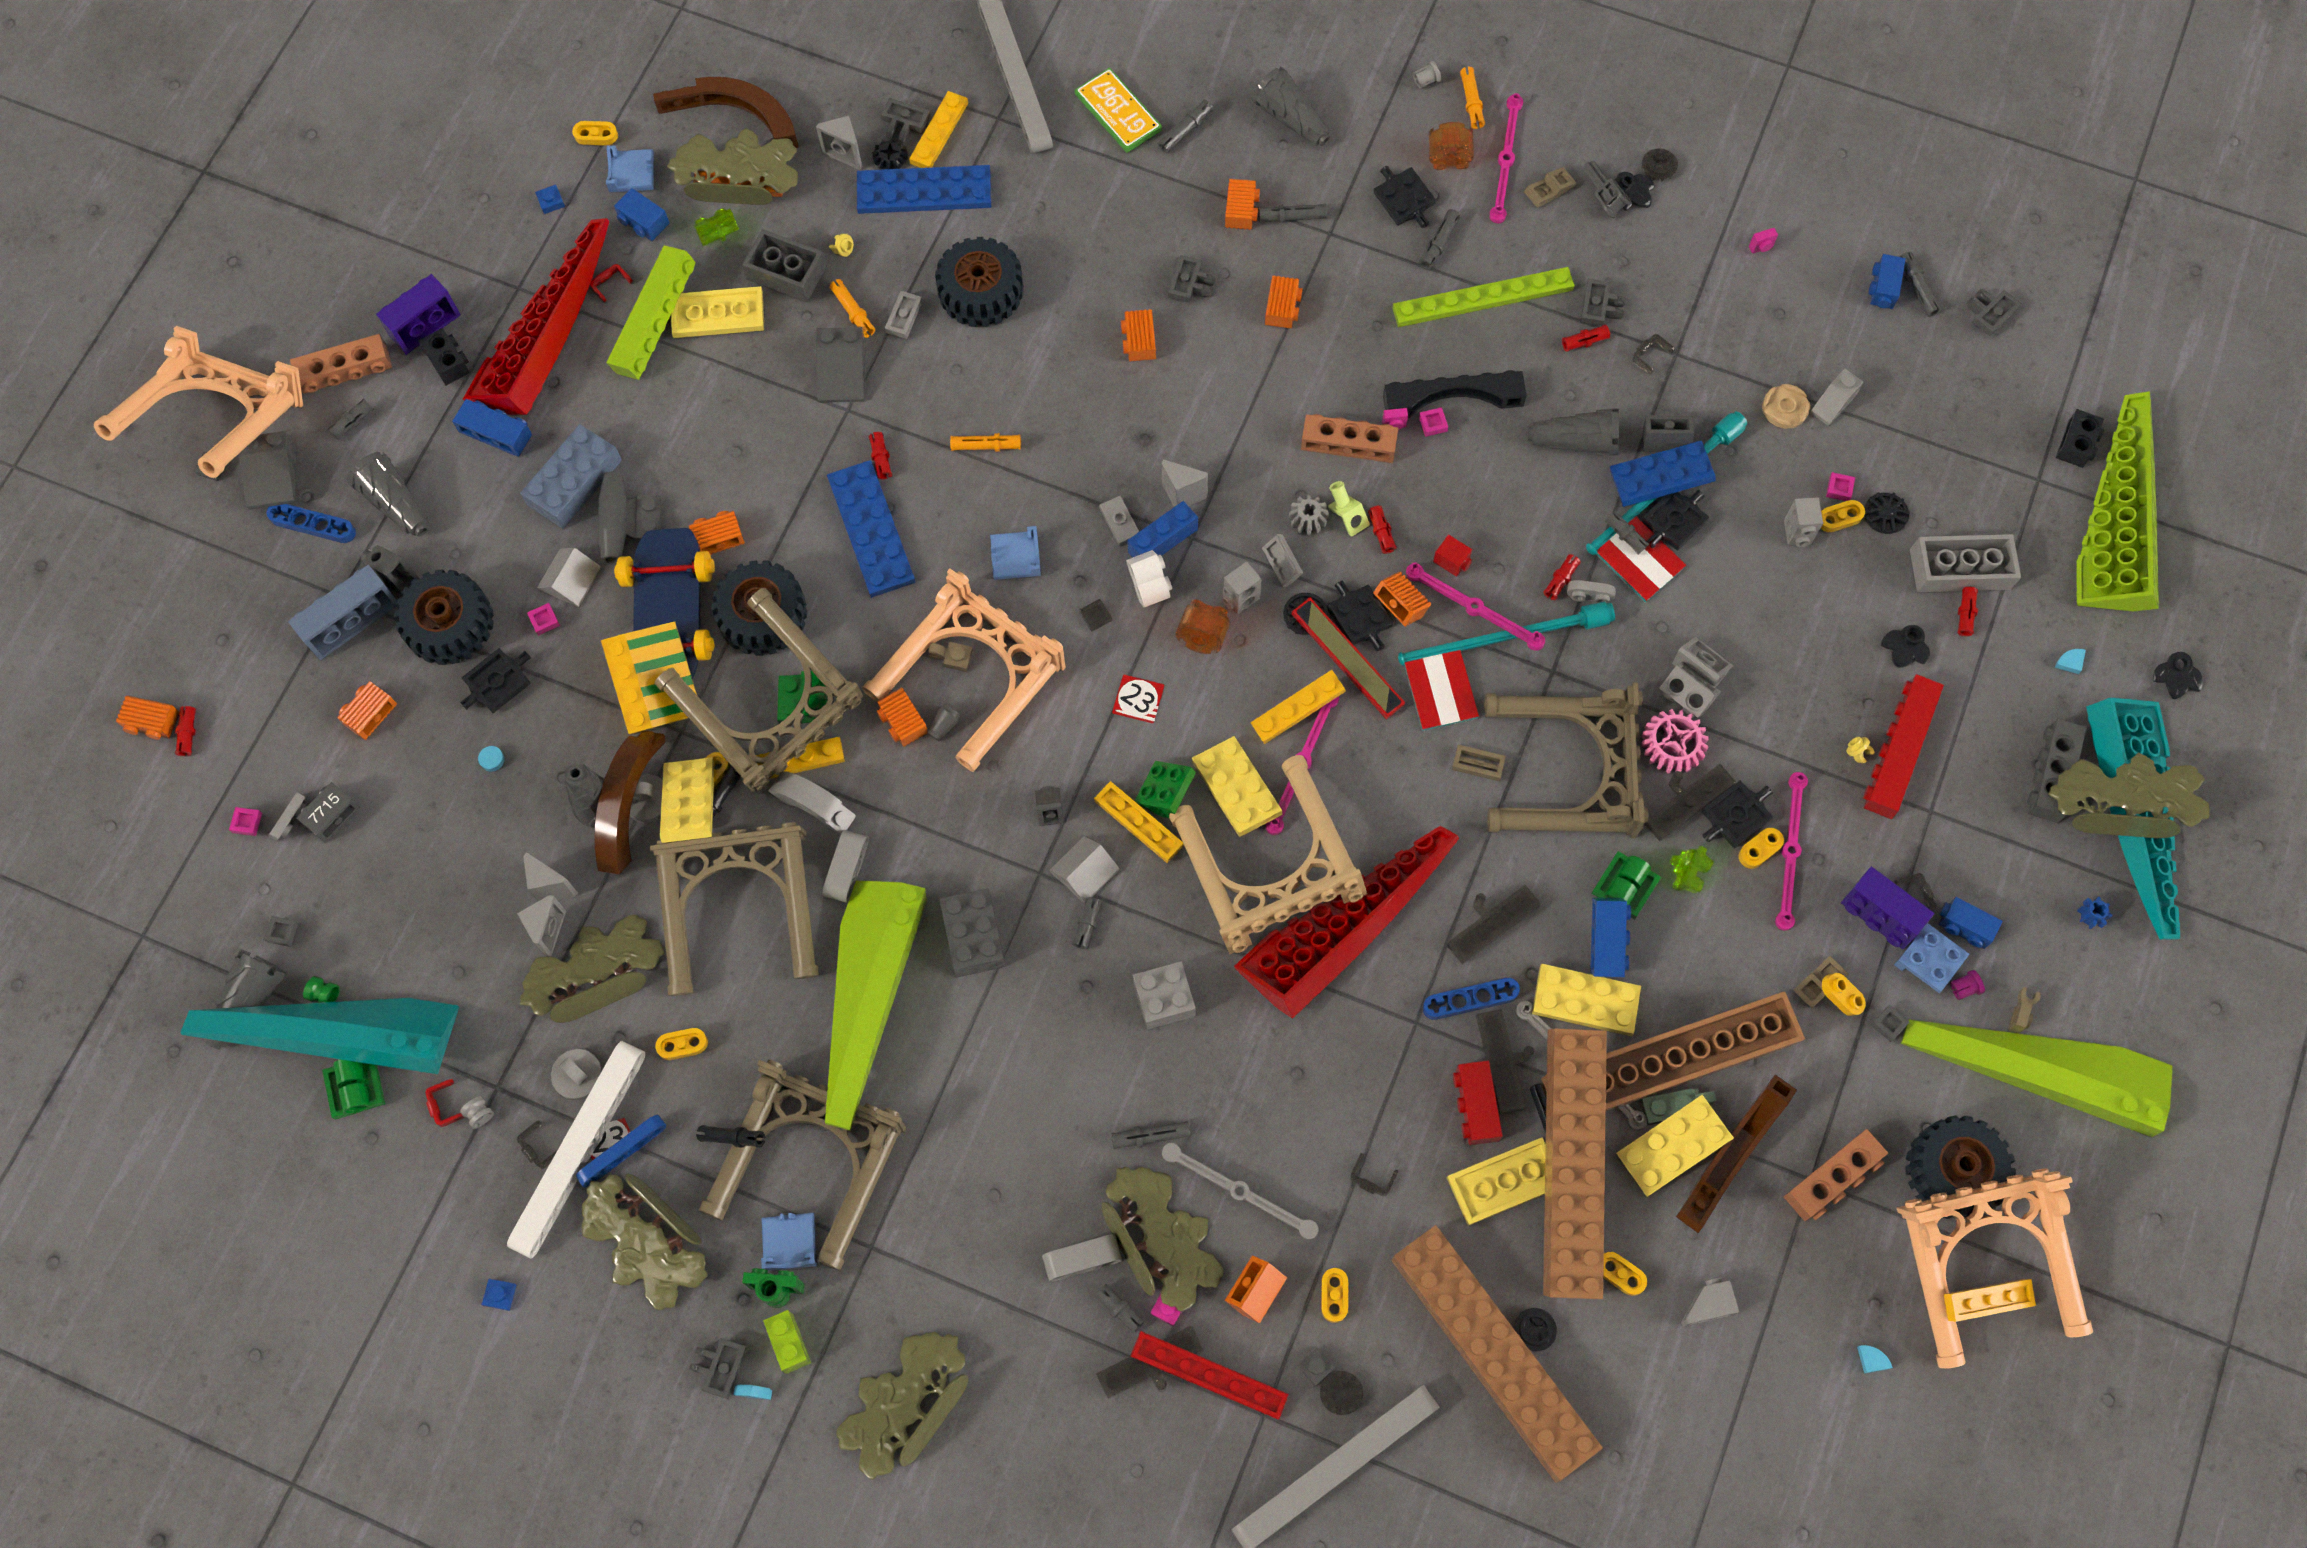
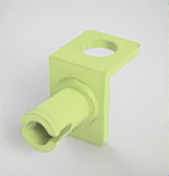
M1337 481L1331 484L1329 489L1335 501L1328 505V508L1342 517L1348 534L1354 536L1370 525L1362 503L1348 496L1344 482ZM1356 515H1360V525H1358L1357 527H1352V518Z

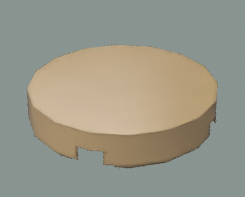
M1782 384L1776 388H1771L1765 395L1762 404L1763 414L1770 423L1784 429L1795 428L1801 425L1807 418L1810 410V401L1808 402L1805 392L1797 386Z

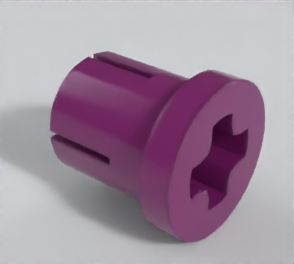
M1975 970L1968 971L1967 975L1950 982L1951 990H1954L1952 992L1957 1000L1974 994L1981 995L1985 993L1983 981Z

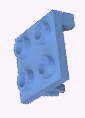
M616 145L607 146L608 177L606 185L609 192H626L631 188L636 191L654 190L653 149L617 151Z
M1037 526L1027 527V532L990 535L994 580L1041 576Z
M1927 923L1894 965L1901 971L1906 968L1940 993L1970 954Z
M788 1213V1215L780 1214V1216L762 1218V1269L773 1271L817 1266L814 1213Z

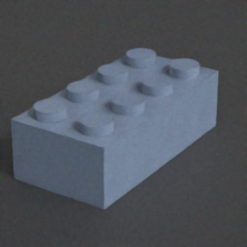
M579 424L520 494L528 507L564 529L601 486L604 474L613 471L622 459L615 446Z
M367 565L357 570L346 581L337 584L325 596L317 598L308 608L296 613L288 623L321 661L395 608L397 600L373 569Z

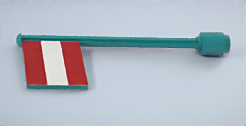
M1740 412L1729 413L1712 428L1713 437L1704 444L1707 454L1719 444L1729 445L1745 431L1747 420ZM1657 498L1636 503L1621 516L1630 526L1633 525L1635 527L1634 530L1645 541L1654 533L1637 516ZM1612 527L1605 530L1591 544L1587 543L1586 550L1589 554L1597 555L1645 603L1686 567V564L1661 540L1654 548H1651L1649 545L1638 555L1629 544L1619 539V535Z
M1603 601L1582 606L1581 612H1578L1576 615L1522 627L1531 633L1536 631L1544 633L1575 625L1584 626L1588 630L1606 626L1610 622L1615 621V611L1611 602L1606 603ZM1505 630L1407 653L1400 652L1398 654V661L1402 666H1405L1422 731L1478 719L1479 714L1461 651L1513 640L1518 637Z

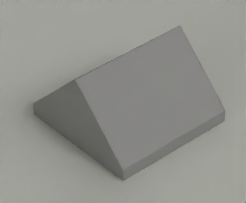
M849 116L819 123L816 129L822 153L861 170L863 166Z
M1163 459L1162 486L1173 506L1175 507L1183 500L1188 506H1191L1206 499L1208 495V473Z
M575 547L559 549L537 589L576 607H580L602 568Z
M1697 637L1691 639L1678 650L1672 663L1676 666L1683 662L1714 687L1734 667Z
M1084 836L1049 871L1086 904L1087 897H1093L1119 871V867L1101 844Z
M525 853L523 857L527 889L537 901L549 895L554 896L557 900L576 897L578 892L564 876L529 853Z
M549 895L517 913L533 943L547 957L552 956L566 914V910L554 896Z

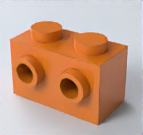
M1252 1255L1224 1301L1243 1316L1260 1323L1287 1277L1269 1262Z

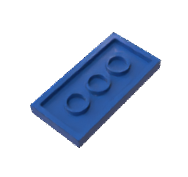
M1702 440L1610 466V473L1623 507L1716 481L1715 473Z

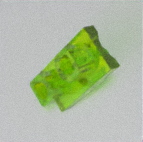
M721 208L715 212L713 217L708 219L702 217L695 220L694 228L703 246L717 239L724 242L726 241V235L739 230L731 209L725 210Z
M1699 846L1698 849H1689L1688 852L1682 850L1680 856H1671L1669 861L1674 866L1672 873L1677 875L1672 888L1677 891L1686 889L1692 893L1702 890L1704 880L1697 877L1696 874L1698 870L1702 873H1707L1714 863L1706 855L1707 849L1705 847Z

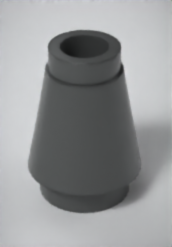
M945 704L943 708H939L927 733L940 741L960 722L958 719L961 714Z

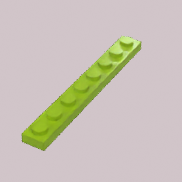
M1569 267L1393 303L1392 309L1398 327L1565 293L1573 291L1575 285Z

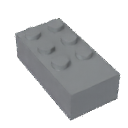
M2013 534L1919 537L1910 548L1917 592L1962 591L1964 587H1975L1978 591L2011 590L2021 579Z

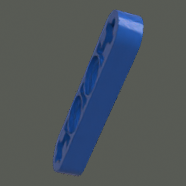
M288 504L270 506L266 512L267 517L274 525L340 543H348L356 536L355 528L346 519ZM282 511L284 515L288 516V519L283 515H278L276 518L275 514H280ZM298 516H306V520L303 524H295V520ZM319 522H328L324 530L316 529ZM347 528L348 531H347V532H343L342 535H341V534L339 533V531H338V530L344 531V530Z
M1503 978L1434 994L1425 999L1423 1013L1431 1020H1438L1511 1003L1518 997L1520 986L1512 978ZM1505 985H1508L1509 988L1514 989L1511 993V996H1508V994L1504 992L1499 993L1497 996L1498 999H1495V991L1493 987H1496V992L1502 991ZM1479 990H1486L1490 994V1000L1488 1002H1481L1477 999L1476 993ZM1460 995L1465 998L1466 1005L1462 1008H1457L1453 1005L1452 998ZM1444 998H1447V1006L1450 1011H1446V1006L1440 1007L1438 1013H1434L1433 1009L1429 1010L1428 1008L1431 1002H1435L1436 1005H1442L1445 1002Z
M660 1115L650 1117L583 1167L576 1174V1178L582 1187H588L591 1181H598L663 1132L666 1128Z

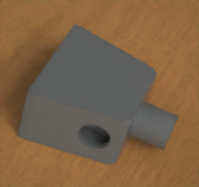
M379 545L375 546L372 550H365L361 556L365 567L369 565L385 585L400 594L405 587L409 588L412 585L410 583L415 578L417 580L420 579L401 556ZM396 570L397 576H394L391 572Z

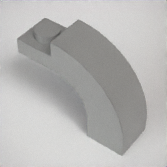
M783 771L780 773L768 790L784 804L798 807L813 815L838 835H841L843 830H847L856 817L834 795L817 784L791 772Z

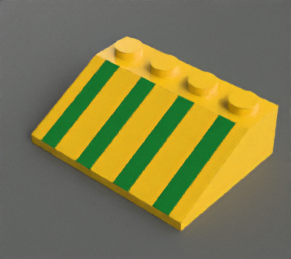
M675 622L601 640L628 734H636L688 719L686 714L665 691L662 692L655 685L656 679L664 671L674 668L682 680L697 695Z

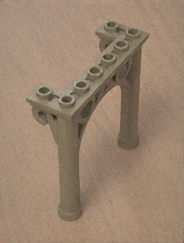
M762 588L754 593L747 604L799 659L805 675L802 697L794 711L784 721L762 732H738L725 726L682 680L674 668L664 671L655 681V685L662 692L665 691L741 775L744 779L743 783L752 792L765 788L771 776L782 773L788 766L787 762L793 757L795 759L800 757L806 751L805 747L811 741H818L825 734L824 730L828 726H835L843 718L842 714L848 709L853 710L862 701L860 698L863 697L859 686L855 682H848L776 604L772 599V594L766 588ZM811 671L826 687H812ZM825 693L828 696L826 705L820 710L810 709V695ZM805 709L807 714L817 718L802 730L801 723L805 717L802 712ZM779 734L780 737L793 735L795 737L784 747L780 748V743L775 735ZM735 739L751 741L749 754L746 753ZM768 739L773 741L774 749L768 756L763 758L756 756L755 748L759 740Z
M1633 682L1632 686H1627L1626 691L1621 689L1606 690L1602 692L1601 697L1497 696L1496 693H1486L1484 701L1485 717L1559 718L1573 721L1584 727L1593 736L1599 746L1603 759V776L1600 787L1586 803L1570 809L1488 808V832H1499V830L1626 832V835L1636 838L1640 830H1643L1644 823L1648 821V808L1644 807L1642 792H1638V784L1641 783L1642 773L1641 769H1637V761L1640 760V746H1636V738L1639 737V723H1635V715L1638 714V707L1642 706L1643 701L1642 691H1638V683ZM1586 717H1601V718H1600V720L1598 721V723H1597L1596 725H1594V724H1593L1589 719H1587ZM1605 723L1614 724L1618 730V737L1612 740L1604 737L1600 732L1602 725ZM1622 741L1623 758L1617 756L1613 748L1609 749L1608 747H1615ZM1622 770L1624 786L1619 782L1613 781L1614 775ZM1608 789L1618 791L1621 804L1618 806L1608 805L1603 797L1605 791ZM1596 803H1598L1601 809L1604 811L1586 812L1589 809H1591Z
M796 822L781 824L782 828L772 829V826H760L754 832H747V829L733 830L732 835L722 836V833L717 832L712 833V837L683 840L680 842L662 843L659 840L657 845L650 846V850L654 852L657 862L670 984L667 986L668 996L694 993L685 920L687 901L700 882L714 873L731 868L757 870L768 875L778 884L786 902L794 979L819 976L818 965H815L801 842H805L807 832L800 825L797 826ZM781 841V847L774 842ZM754 845L749 852L751 862L746 861L747 857L737 855L734 848ZM774 848L776 858L773 862L763 866L756 861V853L759 849ZM723 849L721 856L713 860L714 865L710 867L709 858L702 852ZM700 857L704 862L703 869L696 876L686 873L683 868L684 862L689 858ZM729 857H731V858H732L733 860H735V861H727V860L729 859ZM782 859L785 882L772 871L781 863ZM680 875L690 880L682 894H680L679 885Z
M768 1059L767 1063L759 1060L757 1065L759 1066L758 1072L761 1074V1077L756 1083L753 1091L754 1100L741 1127L752 1131H763L766 1136L771 1131L784 1125L793 1123L813 1124L823 1127L839 1137L850 1152L853 1162L852 1182L816 1260L840 1271L844 1264L843 1257L897 1137L902 1132L905 1133L907 1128L902 1121L903 1119L899 1117L900 1113L890 1108H885L883 1111L865 1103L864 1107L858 1106L852 1126L858 1124L868 1128L869 1137L864 1142L852 1143L848 1135L849 1130L843 1129L841 1131L838 1127L825 1124L823 1118H825L828 1087L821 1084L818 1087L809 1084L810 1081L799 1075H795L794 1078L786 1074L787 1071L782 1069V1065ZM794 1097L799 1099L802 1103L800 1111L786 1116L781 1109V1103L785 1098ZM805 1097L825 1105L821 1110L810 1111L809 1115H805L808 1111V1102ZM773 1106H775V1110L780 1118L765 1125ZM732 1144L706 1201H702L698 1211L717 1220H723L757 1147L745 1146L739 1148L734 1147ZM870 1146L868 1154L861 1167L857 1150L865 1149Z

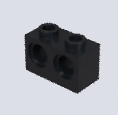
M443 328L419 340L420 345L445 386L470 373L466 367V364L469 363L463 351L457 352L456 347L459 346L453 335H447Z
M2076 409L2068 420L2056 459L2081 468L2085 466L2088 460L2093 461L2098 450L2095 447L2096 441L2099 442L2104 433V429L2101 428L2104 418Z

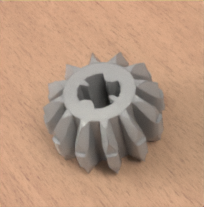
M1308 494L1306 500L1299 496L1297 503L1291 504L1292 511L1289 512V518L1292 520L1291 526L1292 528L1298 527L1299 534L1304 530L1307 531L1308 536L1312 530L1319 533L1321 527L1327 525L1326 519L1329 518V512L1326 510L1327 505L1325 502L1319 503V497L1312 500Z

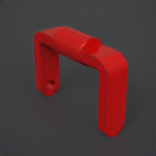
M614 264L602 271L590 283L592 291L604 303L607 299L596 287L612 277L614 273L618 271L630 284L633 282L631 277L618 264Z
M453 1079L436 1084L425 1091L428 1100L426 1105L430 1117L434 1118L435 1123L440 1127L465 1118L459 1113L441 1120L437 1101L432 1094L453 1085Z

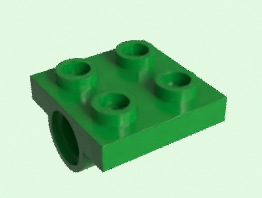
M1155 761L1135 802L1142 808L1149 809L1160 817L1169 818L1170 813H1176L1196 771L1189 766Z
M1618 851L1591 894L1598 898L1625 899L1627 905L1631 906V918L1635 920L1661 879V876L1652 872L1651 866L1637 856L1627 857Z
M339 1059L333 1063V1067L322 1070L331 1117L334 1120L385 1105L377 1065Z
M753 1268L751 1273H743L742 1283L749 1289L755 1290L758 1298L772 1308L785 1306L789 1301L790 1293L804 1294L805 1284L798 1276L794 1275V1272L778 1271V1275L768 1273V1270ZM774 1287H777L776 1292L772 1296H769L770 1290Z

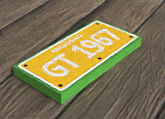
M1110 67L1075 89V95L1126 153L1162 131V125Z

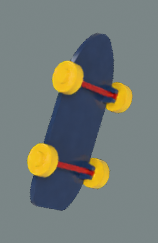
M689 528L650 530L641 538L635 552L634 562L630 556H622L617 559L614 568L615 578L621 587H633L634 585L633 631L670 622L676 623L693 679L698 662L710 660L714 651V639L711 637L710 632L707 629L700 630L701 582H710L712 580V574L715 572V563L708 551H700L698 540Z

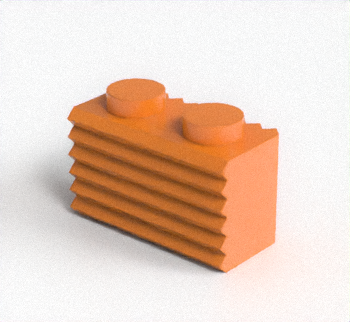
M1229 178L1225 215L1226 228L1251 230L1253 221L1257 222L1258 208H1254V203L1259 202L1260 189L1256 188L1255 180Z
M1272 276L1265 325L1292 329L1293 321H1298L1299 308L1296 307V301L1301 302L1303 288H1299V279Z
M1152 310L1126 311L1125 320H1121L1122 334H1126L1127 340H1123V353L1128 354L1129 361L1156 359Z
M721 511L715 517L709 519L699 518L693 524L688 525L698 540L700 551H708L710 555L745 543L734 511Z
M1397 572L1382 580L1373 592L1405 627L1421 619L1431 606V602H1428L1427 598L1421 595V592H1418V588H1415L1408 578L1402 575V572Z
M371 681L358 688L355 694L356 697L350 703L342 706L339 711L340 715L337 717L343 725L364 740H367L368 736L374 732V729L380 725L397 705L389 694Z
M902 687L877 701L879 709L876 712L882 723L888 722L891 729L888 731L895 743L900 741L902 746L906 747L907 744L927 734L928 730L925 722Z
M125 696L116 722L123 727L124 732L132 735H137L140 732L156 740H160L161 737L169 739L179 711L170 704Z

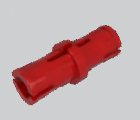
M1602 325L1591 330L1583 329L1578 334L1562 338V346L1565 352L1583 346L1585 348L1590 347L1592 343L1609 339V328L1607 325Z
M873 432V434L869 435V440L872 448L871 458L875 462L877 478L881 480L888 479V477L892 476L888 460L890 454L886 450L884 435L882 432Z
M1382 506L1371 507L1368 510V514L1373 524V534L1379 540L1382 553H1391L1397 549L1391 534V525L1387 523Z
M1568 554L1560 569L1555 570L1553 579L1543 591L1547 598L1552 594L1551 600H1556L1564 586L1571 582L1572 574L1581 563L1578 557H1575L1572 561L1574 555Z
M1964 587L1962 589L1961 606L1958 608V615L1960 617L1957 633L1965 637L1974 634V620L1978 615V609L1976 608L1978 589L1975 587Z
M181 706L179 708L178 726L175 728V734H177L175 754L186 756L187 753V756H191L193 736L196 735V729H194L196 708L185 706L184 710V707Z

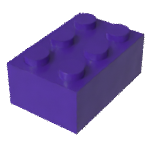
M432 273L426 278L421 279L418 284L403 292L396 300L384 306L376 313L390 338L405 355L420 346L419 340L444 328L461 315L449 292Z
M1872 866L1841 901V904L1845 906V909L1850 914L1859 916L1871 930L1880 932L1891 945L1900 947L1902 950L1920 933L1935 914Z

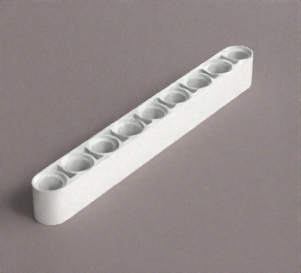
M620 1041L617 1044L513 1229L507 1242L508 1248L528 1258H533L537 1254L578 1181L576 1174L586 1166L645 1058V1051L624 1041Z

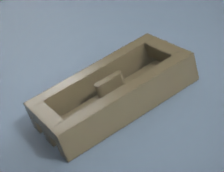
M1458 745L1452 770L1500 781L1506 756ZM1461 754H1465V755H1469V756H1474V757H1478V758H1482V759H1486V760L1498 762L1499 765L1487 763V762H1484V761H1481V760H1477V759L1474 760V759L1462 757V756H1460V755H1461Z

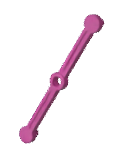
M1518 93L1508 97L1506 103L1510 111L1504 150L1498 156L1501 170L1495 207L1491 209L1489 218L1493 223L1504 222L1507 215L1506 210L1503 208L1509 167L1515 161L1512 148L1518 111L1523 107V99Z
M1417 562L1407 567L1406 577L1410 581H1420L1464 606L1469 615L1481 616L1527 642V646L1531 650L1538 651L1544 647L1545 637L1538 631L1531 633L1484 606L1481 599L1470 598L1424 572L1423 567L1417 564ZM1475 604L1478 608H1472L1471 606Z
M1339 696L1321 707L1302 752L1296 754L1304 756L1308 769L1312 764L1311 753L1331 708L1339 703ZM1288 782L1278 804L1282 809L1283 815L1265 824L1267 832L1271 835H1278L1283 831V817L1294 794L1290 782Z
M1801 772L1793 773L1788 780V784L1792 789L1787 842L1781 850L1785 858L1781 911L1775 918L1776 926L1783 931L1790 930L1795 924V918L1791 914L1796 859L1802 852L1801 846L1798 844L1802 792L1808 784V778ZM1789 847H1792V848L1795 849V853H1794V854H1792V853H1790V852L1788 851V848H1789Z

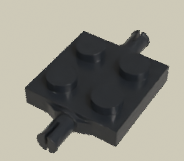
M1388 166L1383 167L1380 172L1386 181L1374 188V194L1397 226L1408 220L1415 219L1421 228H1424V225L1426 227L1429 221L1423 213L1426 209L1436 204L1434 196L1412 167L1396 175L1392 173Z
M1697 490L1690 498L1681 495L1679 492L1665 495L1643 517L1642 522L1654 533L1646 541L1651 548H1654L1660 540H1663L1678 551L1708 521L1709 516L1701 511L1697 505L1704 498L1703 492Z
M1343 580L1337 582L1335 587L1341 597L1328 603L1327 608L1341 632L1353 645L1361 641L1370 640L1376 651L1383 649L1385 645L1378 635L1381 631L1392 627L1393 622L1378 598L1373 594L1369 584L1358 590L1349 591Z
M500 648L495 650L461 677L471 692L469 696L460 702L462 706L468 710L469 707L479 701L494 714L531 684L520 668L531 659L529 654L524 650L523 653L513 659L507 656Z
M1741 780L1734 784L1701 811L1713 826L1702 834L1703 838L1707 837L1706 841L1710 842L1720 834L1734 849L1773 819V816L1763 803V800L1773 794L1771 789L1768 791L1770 787L1765 786L1755 793L1749 790Z

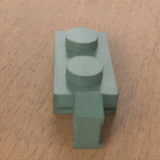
M1691 1088L1642 1098L1641 1104L1646 1115L1647 1125L1663 1122L1701 1095L1712 1105L1717 1101L1715 1093L1711 1091L1700 1094L1699 1089L1692 1090Z

